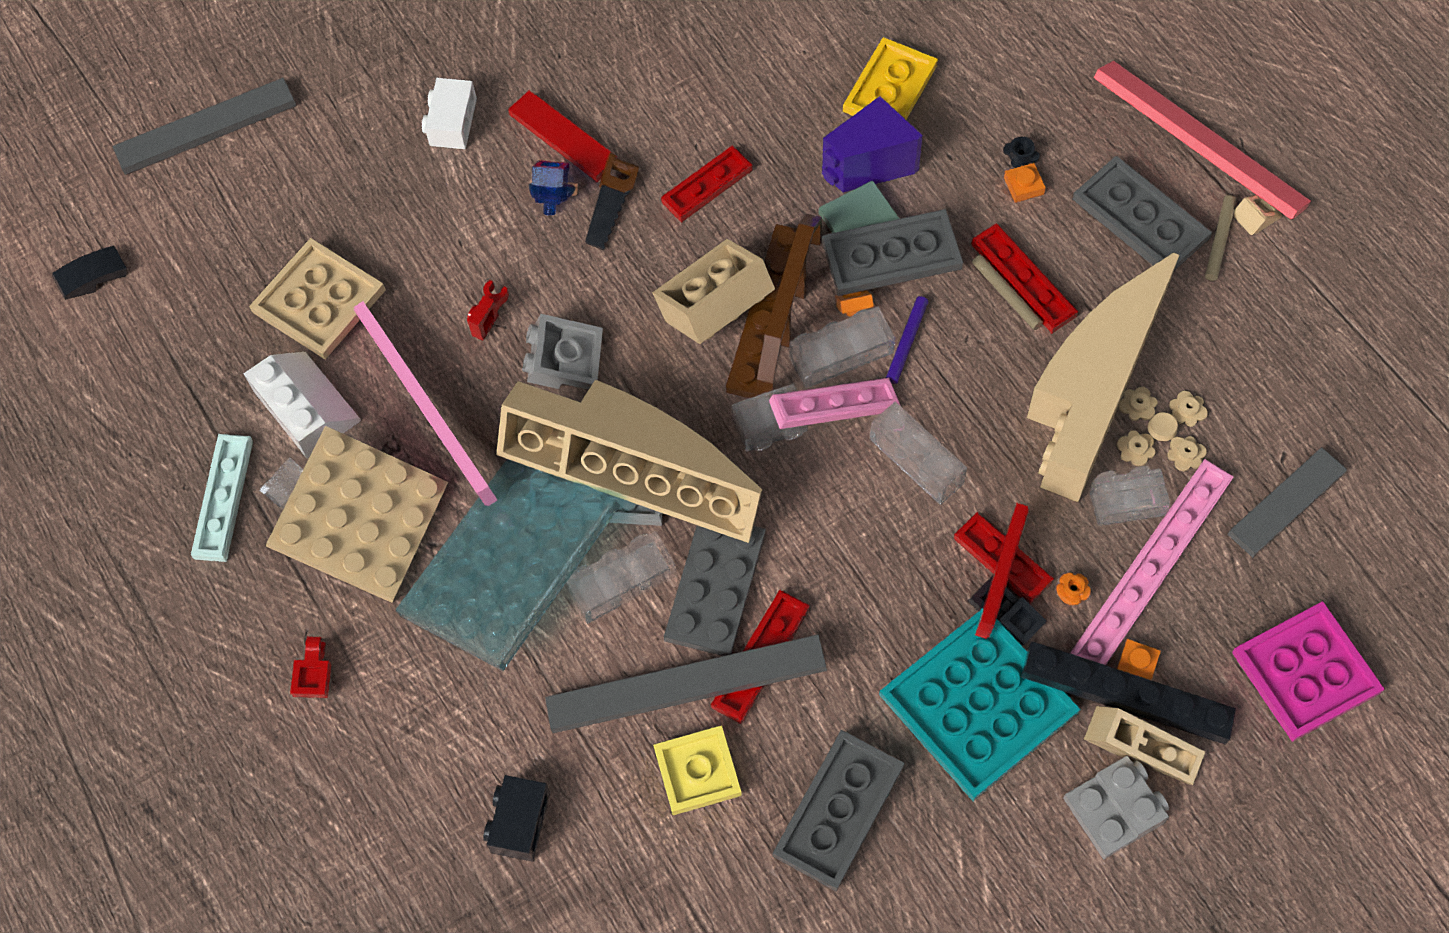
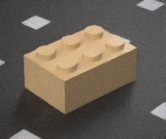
M726 239L652 293L665 321L701 344L705 340L712 338L717 331L728 323L736 320L754 304L761 302L765 296L775 290V287L762 258Z

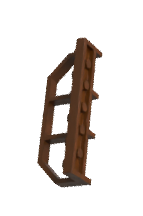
M806 214L799 222L797 228L779 224L775 225L764 260L775 290L749 309L727 380L726 393L770 403L771 396L775 394L774 378L780 347L790 348L791 307L794 297L802 299L805 297L806 257L810 244L820 246L822 217Z

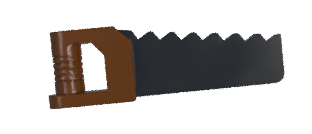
M611 152L606 160L599 184L600 191L585 238L586 244L601 250L605 249L604 243H607L608 235L612 233L611 228L615 226L614 220L619 217L618 212L622 210L621 205L625 203V197L633 189L639 166L616 158V154ZM611 169L628 175V179L622 180L610 175Z

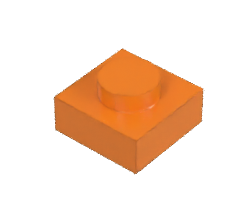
M1035 163L1005 171L1004 179L1015 203L1044 195L1045 185Z
M867 290L841 296L835 295L837 309L842 314L846 313L847 316L862 315L866 313L865 309L874 307L872 294Z
M1127 639L1117 669L1152 680L1161 651Z

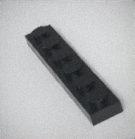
M1033 641L1028 647L1021 678L1112 708H1119L1127 713L1224 745L1231 738L1236 711L1234 707Z

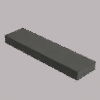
M1321 447L1229 531L1228 536L1254 558L1346 473L1347 469Z

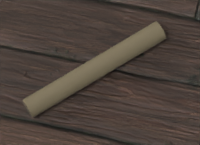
M1232 195L1225 196L1205 273V278L1209 281H1216L1218 279L1237 201L1236 197Z
M982 254L973 259L972 264L1033 330H1037L1043 324L1040 317Z

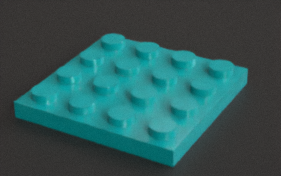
M983 608L879 691V696L972 801H975L1076 717L1081 710L1064 691L1021 678L1027 651L997 619L987 639L975 636Z

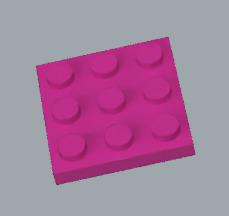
M1323 601L1239 645L1232 652L1292 742L1378 696L1385 690Z

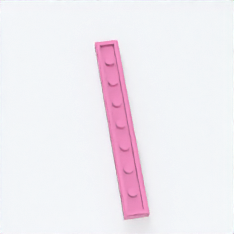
M364 301L354 307L355 313L484 505L490 506L496 502L497 498Z
M1206 459L1203 460L1070 654L1103 665L1108 663L1221 498L1234 476Z

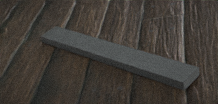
M818 634L547 696L545 699L550 729L552 733H557L827 671Z

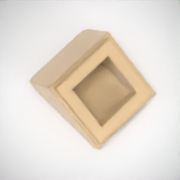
M1253 195L1245 197L1234 210L1233 217L1249 234L1254 235L1280 219L1282 214L1259 196Z

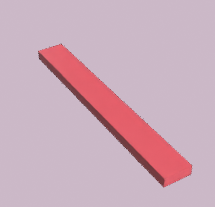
M1114 60L1097 70L1094 78L1289 219H1294L1306 210L1311 200Z

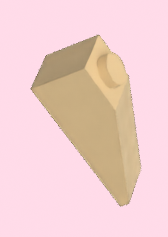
M1096 706L1084 740L1120 757L1128 756L1132 762L1137 760L1147 768L1189 785L1194 784L1205 751L1119 708Z

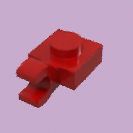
M492 280L485 283L483 297L477 305L475 304L471 307L467 316L471 335L482 341L497 320L499 308L509 298L508 288L505 286L500 293L492 294L495 288Z
M307 636L305 659L294 660L290 694L293 697L328 698L331 663L329 661H322L325 655L326 643L321 642V637Z

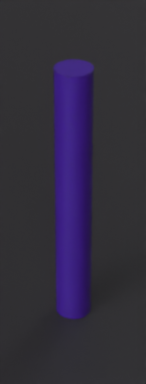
M918 296L916 298L886 378H889L892 384H897L925 313L929 302L925 297Z

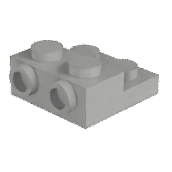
M540 314L535 324L529 325L526 335V343L532 344L531 353H526L522 368L523 372L528 373L527 382L559 389L562 384L590 389L593 382L598 380L603 328Z
M1128 756L1101 770L1094 778L1066 793L1063 797L1103 860L1162 826L1169 818L1166 813L1169 810L1166 799L1159 791L1153 793L1145 782L1148 780L1145 768L1137 760L1132 763Z

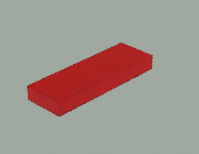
M732 145L661 197L662 204L682 223L753 171L752 164Z
M977 512L954 534L953 539L994 574L1005 536ZM1017 548L1007 586L1031 605L1052 584L1054 578L1022 550Z

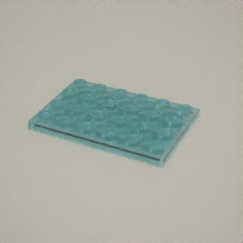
M509 459L504 462L488 484L497 501L490 506H485L480 497H478L396 608V612L404 619L502 671L505 670L620 507L617 499L585 484L572 482Z

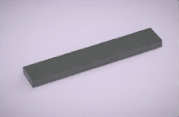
M281 78L112 147L124 174L127 175L295 107L296 104L284 78Z

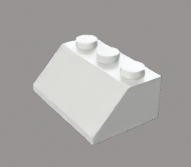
M306 352L270 355L243 373L253 392L306 458L310 457L325 426L340 433H345L361 421Z

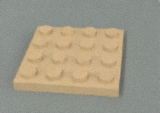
M325 426L267 541L266 547L392 603L448 482Z

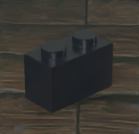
M505 775L502 786H496L493 796V806L496 807L494 818L487 821L483 840L487 842V847L491 854L534 861L550 797L547 783Z

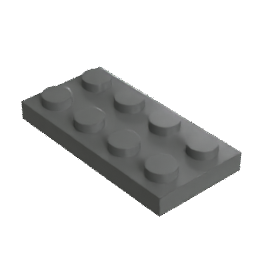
M1118 156L1109 161L1073 194V201L1153 266L1172 253L1179 255L1175 271L1205 244L1212 234L1209 229Z
M946 209L822 235V244L838 296L957 271L963 267L961 254Z
M696 526L665 630L664 642L721 656L732 654L766 535V529L754 526L751 539L747 543L713 530Z
M841 730L774 849L773 857L837 892L902 772L905 763Z

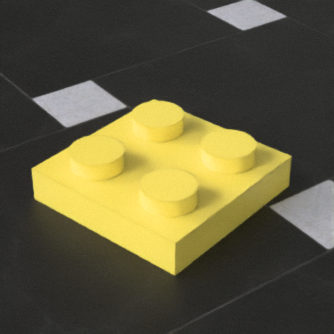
M722 725L653 745L672 815L742 796Z

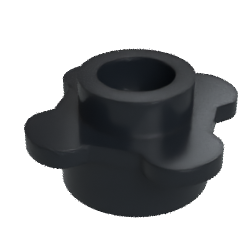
M1017 137L1003 147V153L1009 156L1013 168L1021 167L1030 162L1036 163L1040 157L1039 152L1035 151L1034 142L1027 137Z

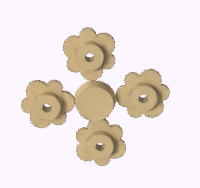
M1138 387L1135 391L1131 389L1124 392V399L1119 403L1120 411L1129 414V418L1132 421H1138L1140 418L1150 420L1148 422L1150 435H1140L1137 431L1133 430L1128 433V436L1120 437L1117 447L1122 451L1121 459L1126 462L1131 461L1137 467H1142L1147 463L1148 459L1155 456V449L1152 447L1154 439L1159 441L1171 440V450H1169L1167 457L1169 460L1175 461V467L1180 471H1187L1190 467L1194 469L1199 468L1202 463L1201 459L1207 453L1205 446L1197 443L1196 439L1192 436H1188L1185 439L1175 436L1178 431V424L1185 422L1187 426L1193 427L1197 421H1203L1207 417L1208 411L1202 406L1204 403L1203 398L1200 396L1193 397L1190 392L1182 391L1178 394L1177 399L1170 401L1169 407L1173 410L1171 414L1161 412L1155 415L1154 408L1157 406V399L1150 397V391L1146 387Z

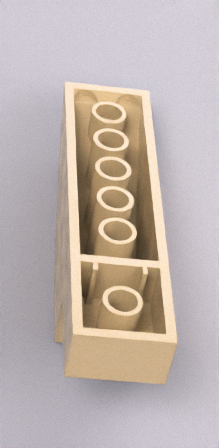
M1172 253L1113 291L1075 328L1047 365L1034 388L1027 415L1028 419L1055 429V434L1052 441H1049L1042 458L1043 462L1038 474L1044 476L1040 488L1079 502L1168 289L1179 258L1178 254Z
M598 380L593 382L581 403L518 381L502 404L497 456L749 543L762 489L711 442L658 408Z

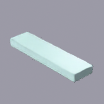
M218 434L191 551V556L195 560L227 562L253 444L250 436Z

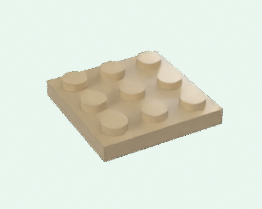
M310 238L249 307L252 313L323 359H326L359 322L360 319L355 313L354 307L364 301L368 309H370L386 289L382 282Z

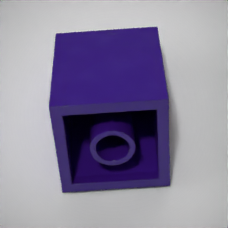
M879 96L823 138L822 175L830 185H835L842 192L855 190L870 181L878 184L913 175L919 171L923 135Z

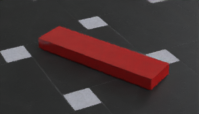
M528 90L508 109L509 115L589 177L596 182L601 179L607 157L611 151L549 104Z
M997 223L972 239V247L979 254L983 255L1040 317L1043 325L1051 334L1077 317L1078 311Z
M1016 503L1010 518L975 636L987 639L995 625L1029 509L1026 505Z
M779 590L742 652L791 641L807 615L810 605ZM765 685L715 696L711 703V708L742 725Z

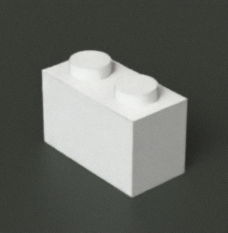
M436 78L434 90L430 89L428 94V115H424L422 119V132L426 133L430 146L466 149L477 101L473 81Z

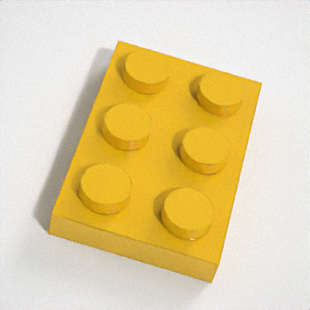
M883 37L845 100L843 112L853 116L881 96L907 120L935 71L938 59Z

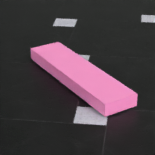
M889 378L774 394L769 400L780 429L895 412L900 407L899 400Z

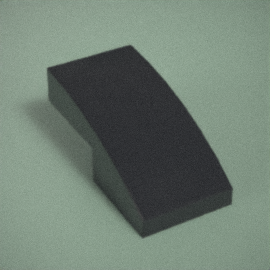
M113 245L69 262L54 271L52 277L63 298L67 300L96 292V284L125 277L127 267Z
M993 575L967 600L978 611L984 607ZM1007 587L1005 588L996 619L1023 646L1047 621L1023 597L1018 599Z

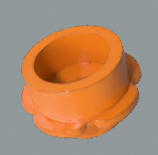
M1066 573L1060 577V584H1057L1056 591L1064 603L1078 605L1083 600L1085 601L1089 598L1091 588L1088 586L1089 581L1084 575L1080 573L1076 575ZM1071 586H1076L1077 590H1071Z

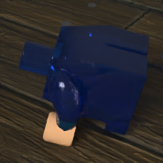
M538 160L532 166V179H530L528 188L532 198L535 199V203H543L544 215H555L556 205H560L571 196L577 195L578 183L568 182L569 163Z

